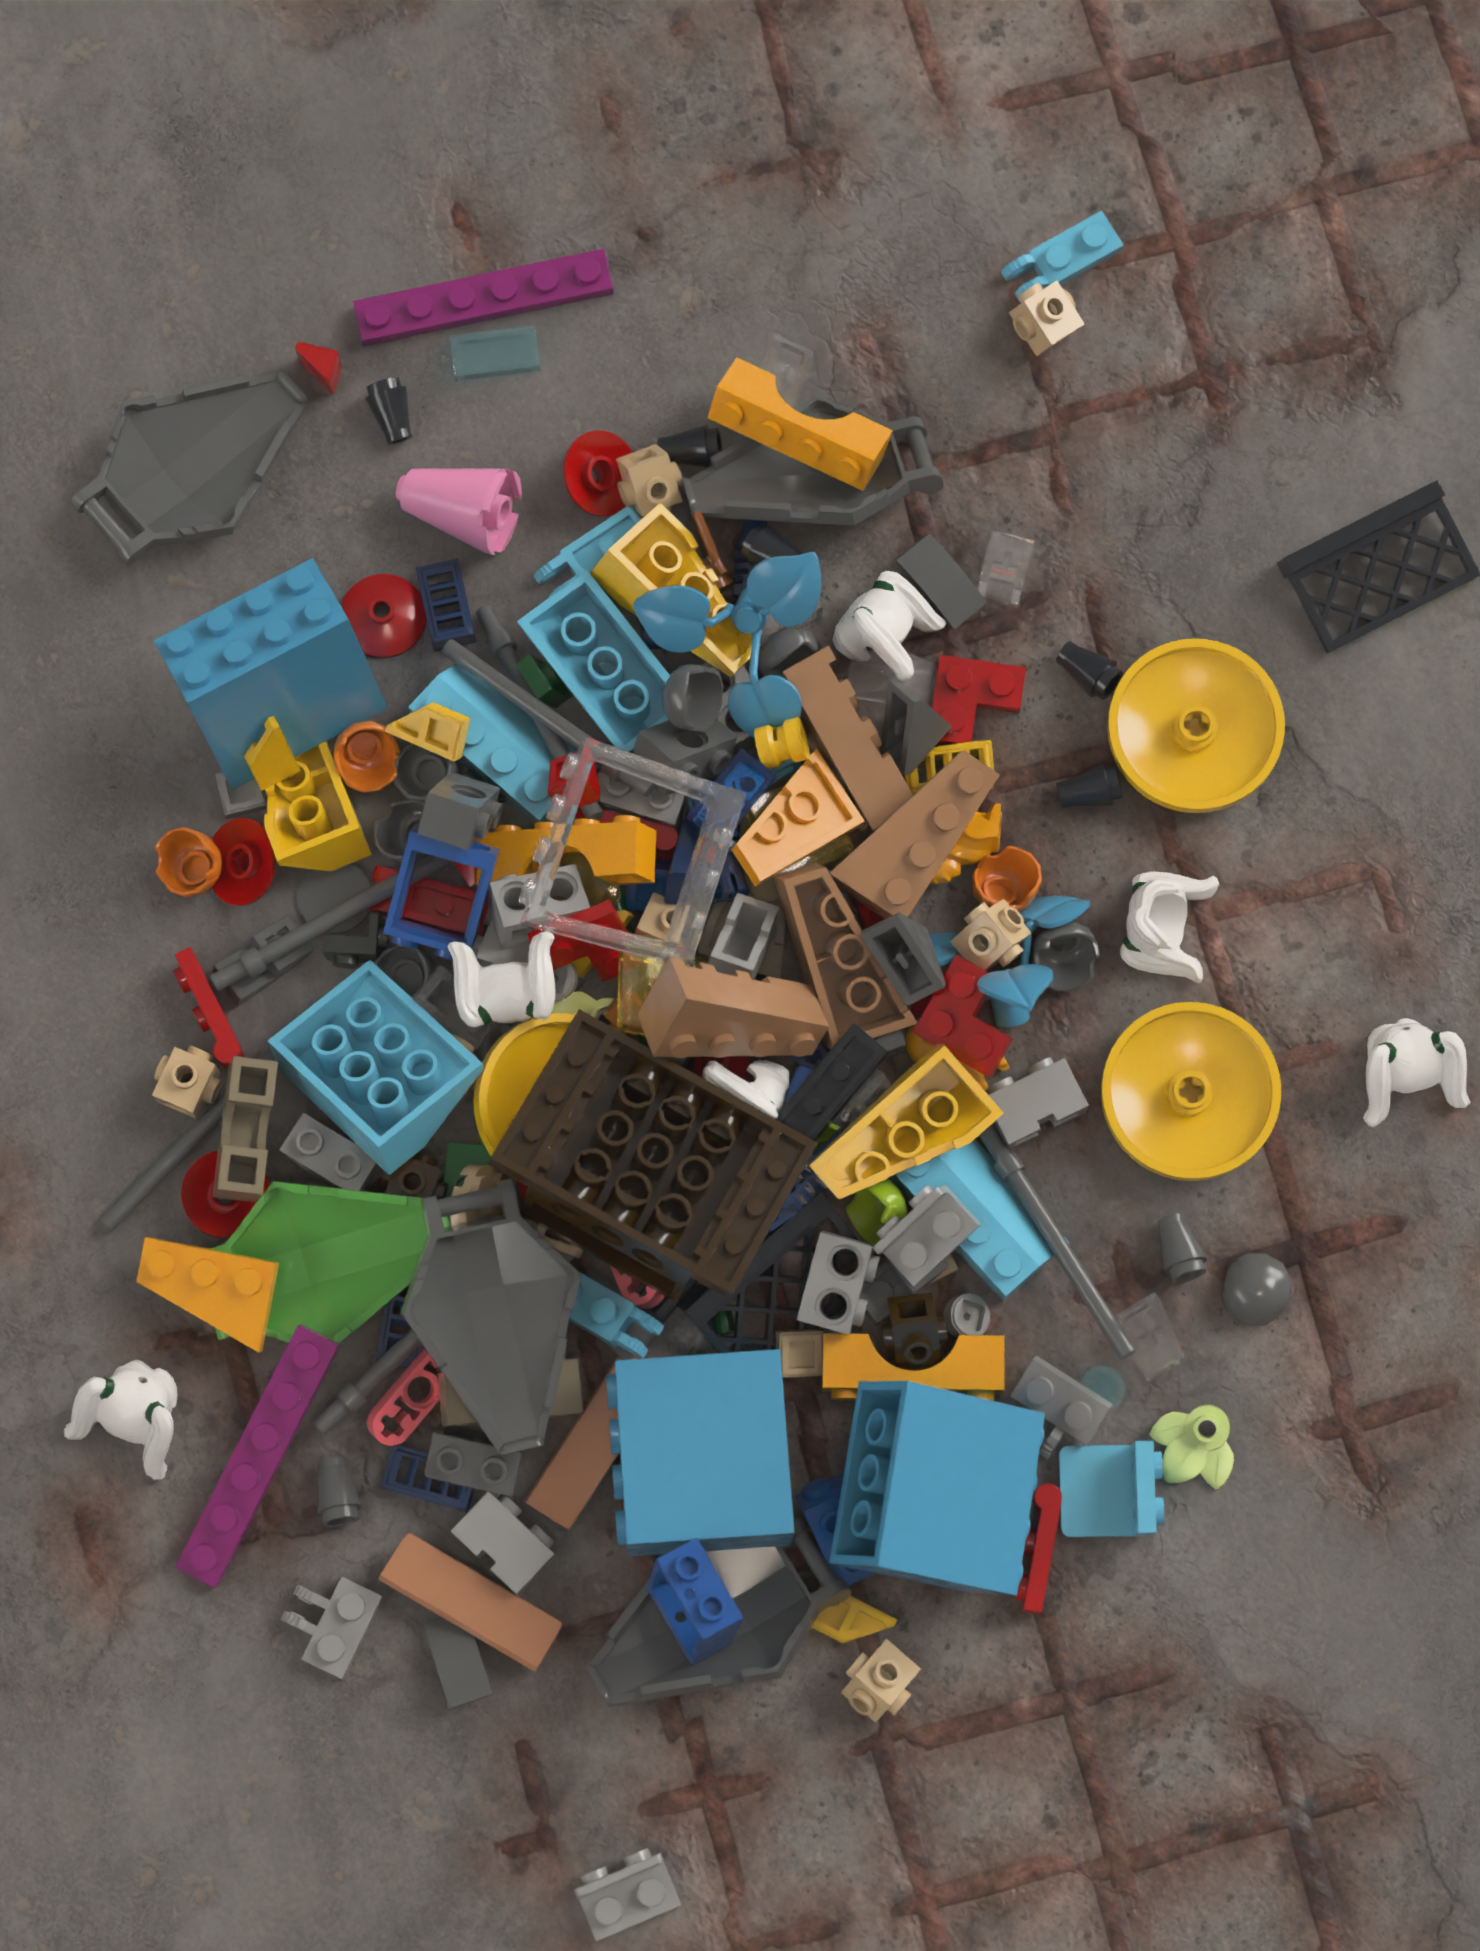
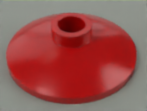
M593 430L583 433L570 444L564 457L563 479L567 492L580 509L593 516H612L626 507L618 490L617 483L623 480L616 459L633 452L628 444L618 435L605 430ZM592 469L594 470V472H595V474H596V480H595V481H594L593 478H592V474H591V470H592Z
M375 574L365 577L349 589L341 604L364 655L373 658H392L407 652L419 641L426 626L427 618L420 592L413 584L400 576ZM380 605H385L389 607L390 612L386 617L379 618L374 615V610Z
M235 818L223 824L212 838L222 858L221 874L212 886V889L225 903L235 906H246L259 900L268 890L275 873L276 857L265 827L261 823L249 818Z
M218 1150L198 1158L187 1170L181 1186V1203L189 1221L201 1232L212 1237L230 1238L255 1206L256 1202L233 1200L229 1204H221L216 1197H212ZM266 1173L264 1179L263 1194L270 1186Z

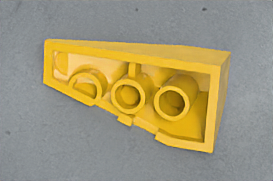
M661 503L609 548L590 572L595 581L620 606L634 615L636 613L633 609V603L638 597L653 589L666 586H687L703 593L710 601V611L707 618L714 617L729 604L726 603L716 586L719 579L712 568L706 569L696 552L699 545L692 533ZM727 617L713 627L705 626L706 636L703 643L698 648L691 650V652L729 677H732L750 660L752 635L751 633H743L738 630L732 621V617Z
M327 741L295 757L300 769L299 772L265 789L267 794V814L264 817V827L279 866L334 871L372 855L344 782L335 767L333 755Z
M938 1043L893 1083L808 1166L837 1199H842L906 1169L921 1165L934 1157L971 1143L1004 1112L947 1047Z

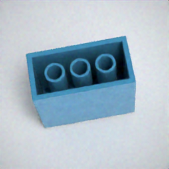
M313 558L153 640L232 790L255 779L244 755L253 742L258 743L266 731L264 723L268 717L274 715L295 758L339 735L349 725L363 722L388 709L349 619Z
M780 1349L615 1360V1374H606L608 1409H617L618 1419L609 1420L611 1454H620L621 1465H612L614 1500L623 1499L624 1511H615L617 1545H626L627 1557L667 1554L696 1537L704 1551L790 1546L794 1536Z
M859 1381L829 1563L964 1592L1017 1596L1018 1585L1023 1576L1022 1559L1025 1540L1030 1530L1029 1514L1032 1495L1037 1485L1036 1469L1039 1450L1044 1440L1043 1424L1045 1413L911 1381Z

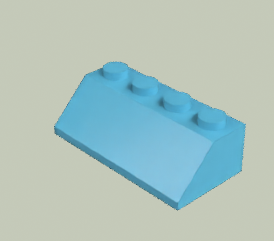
M588 570L517 621L519 627L615 750L620 751L627 757L632 756L639 731L669 720L664 713L662 694L670 675Z
M458 664L437 675L408 707L410 713L435 702L471 718L463 755L458 760L468 769H474L483 777L484 783L500 787V792L506 796L505 801L532 825L537 822H552L557 817L559 809L547 793L550 761L554 758L532 717ZM564 740L571 753L580 751ZM595 763L596 772H598L600 766Z
M975 1139L965 1146L953 1149L932 1158L928 1162L890 1176L889 1178L910 1201L928 1185L934 1190L938 1186L946 1184L982 1225L955 1251L1002 1303L1055 1257L1008 1181L1003 1182L994 1169L995 1160Z

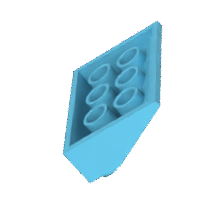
M371 960L367 961L267 1041L275 1061L278 1062V1069L388 1175H391L424 1148L484 1069L483 1063Z

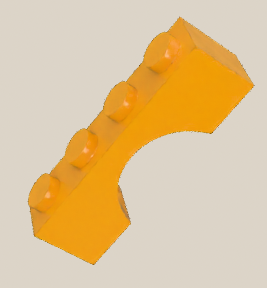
M737 357L716 387L707 417L861 491H864L882 462L893 431L855 412L845 417L831 420L806 416L794 410L781 398L776 387V375Z
M615 816L612 823H600L599 820L576 819L574 820V826L562 827L559 823L537 822L534 824V829L525 830L514 825L496 826L495 832H488L484 840H478V843L500 849L492 882L506 875L522 876L540 872L563 857L583 854L590 863L594 876L612 885L655 883L656 830L641 823L640 818L636 816ZM477 868V875H476V885H477V886H478L479 879H480V875H481V871H482V869H479V868Z
M823 1333L822 1392H831L832 1400L851 1401L856 1400L859 1381H911L994 1401V1395H1002L1004 1392V1336L959 1335L954 1348L943 1361L928 1369L911 1371L895 1367L884 1360L874 1348L869 1334Z

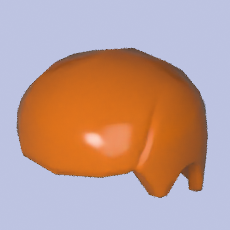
M371 720L357 722L349 725L337 737L334 744L333 760L337 772L348 787L362 793L382 790L396 778L398 773L395 761L399 757L400 749L394 736L385 732L386 726Z
M186 827L167 831L154 847L158 855V867L155 873L173 894L187 898L205 894L210 891L221 874V853L213 840L204 833Z
M1007 846L1001 853L993 856L986 854L978 863L971 878L973 896L980 904L985 902L990 908L1004 899L1009 906L1015 908L1019 913L1031 905L1042 882L1040 864L1031 853L1015 846Z

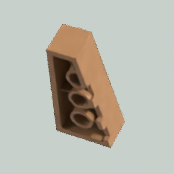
M828 645L783 671V678L791 682L801 696L802 712L800 719L808 738L810 755L816 748L818 749L865 821L856 830L859 833L865 830L870 836L907 802L913 794L888 752L881 755L878 748L882 746V742L870 718H867L865 715L859 718L856 713L859 709L858 702L854 696L856 693L848 679L838 680L832 670V662L836 658Z
M961 751L829 872L838 889L883 919L898 912L908 917L1000 774L966 751Z
M813 863L773 876L805 984L812 985L829 1025L822 1038L823 1044L832 1049L853 1023L858 1025L872 1038L918 1024L861 938L860 933L862 930L827 868Z
M669 956L637 1014L653 1057L685 1058L714 1056L723 1058L727 1056L764 1057L786 1055L801 1057L814 1053L829 1028L812 985L769 976L761 981L753 980L749 972L735 970L731 975L718 973L714 965L700 962L695 968L685 966L683 959Z

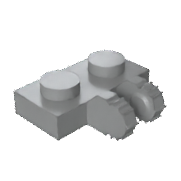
M1038 1356L1033 1358L1011 1394L1012 1398L1029 1409L1045 1413V1419L1056 1425L1050 1436L1046 1437L1040 1447L1039 1455L1047 1460L1065 1432L1088 1445L1113 1405Z
M342 1576L330 1600L297 1585L293 1594L297 1595L298 1599L310 1605L315 1604L325 1609L317 1626L306 1621L305 1617L293 1611H285L281 1620L313 1635L301 1660L344 1680L384 1597Z

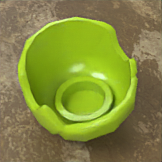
M890 1179L855 1192L853 1200L846 1207L847 1215L855 1230L866 1242L874 1246L881 1240L876 1233L895 1216L902 1220L908 1215L903 1193Z

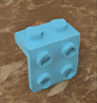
M1135 1441L1132 1445L1065 1446L1060 1450L1059 1489L1062 1494L1060 1525L1064 1536L1069 1538L1148 1537L1157 1533L1156 1525H1164L1163 1497L1155 1498V1479H1162L1163 1461L1162 1453L1154 1452V1441Z

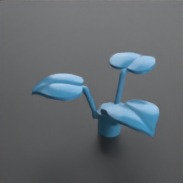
M815 552L794 556H777L761 561L751 570L747 579V588L742 590L736 604H727L723 611L711 618H707L710 611V601L700 591L687 586L676 585L653 589L642 594L634 601L633 609L647 634L658 646L671 652H688L698 648L706 636L705 626L713 627L727 617H732V621L738 630L743 633H751L750 682L735 684L730 689L728 696L730 714L734 722L744 732L754 737V730L757 727L765 725L778 727L783 724L784 720L795 717L800 718L802 701L797 688L785 678L776 675H768L759 680L757 675L760 638L763 633L762 628L765 626L769 614L780 625L793 627L806 622L814 613L821 592V571Z
M1062 895L1035 898L1026 910L1020 912L1026 927L1031 932L1022 943L1024 951L1021 953L1020 966L1011 970L1006 969L1004 971L988 973L977 981L979 991L988 995L985 1000H991L994 1021L997 1026L1014 1027L1027 1022L1030 1019L1029 1012L1032 1010L1037 998L1053 981V972L1050 968L1029 964L1033 931L1038 926L1042 928H1055L1073 921L1091 906L1090 900ZM929 933L940 966L951 963L955 955L961 956L950 942L958 933Z

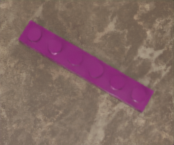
M599 249L355 300L353 304L364 347L612 295L614 291L605 249Z
M303 1324L297 1325L175 1568L213 1588H217L220 1585L341 1344Z

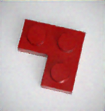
M940 655L932 709L952 727L937 744L951 745L971 742L976 707L1020 713L1026 667Z
M610 899L528 933L530 943L532 938L539 933L549 931L554 935L555 939L550 947L553 970L588 956L601 980L604 982L643 966L640 952Z
M955 955L944 975L945 988L934 993L912 1033L934 1046L938 1043L945 1045L956 1059L983 1075L992 1077L1013 1038L976 1017L988 996L979 991L977 981L989 972L965 958Z

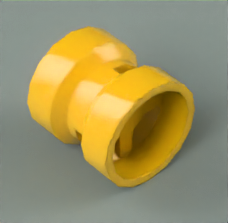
M799 717L784 720L783 724L778 727L765 725L755 728V744L758 756L765 770L780 767L782 762L792 760L796 763L810 759L808 738Z

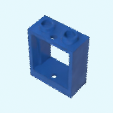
M415 825L409 832L383 934L393 936L392 942L403 947L416 949L418 944L436 948V955L453 960L448 949L449 943L456 941L468 945L471 949L479 932L489 894V883L492 882L500 849L476 842L469 850H465L417 834L419 826ZM419 852L482 869L464 936L402 919Z
M697 1537L656 1559L646 1588L690 1665L694 1666L730 1646L740 1627L743 1616ZM682 1613L685 1616V1621L682 1623L677 1622L675 1615Z

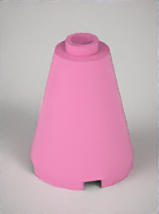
M413 468L407 475H402L396 487V498L400 501L403 511L481 552L495 555L494 551L501 553L512 538L519 516L518 513L511 512L513 498L521 500L522 496L521 480L517 472L508 469Z

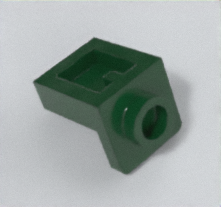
M529 654L516 663V666L538 700L556 709L573 696L547 661L543 662Z

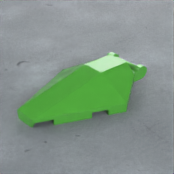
M273 1181L228 1241L223 1245L210 1249L279 1262L266 1336L289 1343L297 1325L303 1324L341 1344L411 1284L428 1236V1230L421 1206L422 1198ZM450 1216L442 1217L444 1228L451 1226ZM215 1328L218 1340L231 1337Z

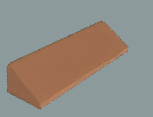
M615 1361L607 1374H615ZM606 1375L586 1404L583 1413L579 1415L524 1500L526 1504L567 1530L572 1527L618 1456V1454H611L609 1420L618 1419L617 1409H608Z
M407 1533L378 1579L536 1672L554 1645L563 1627V1623L412 1533Z

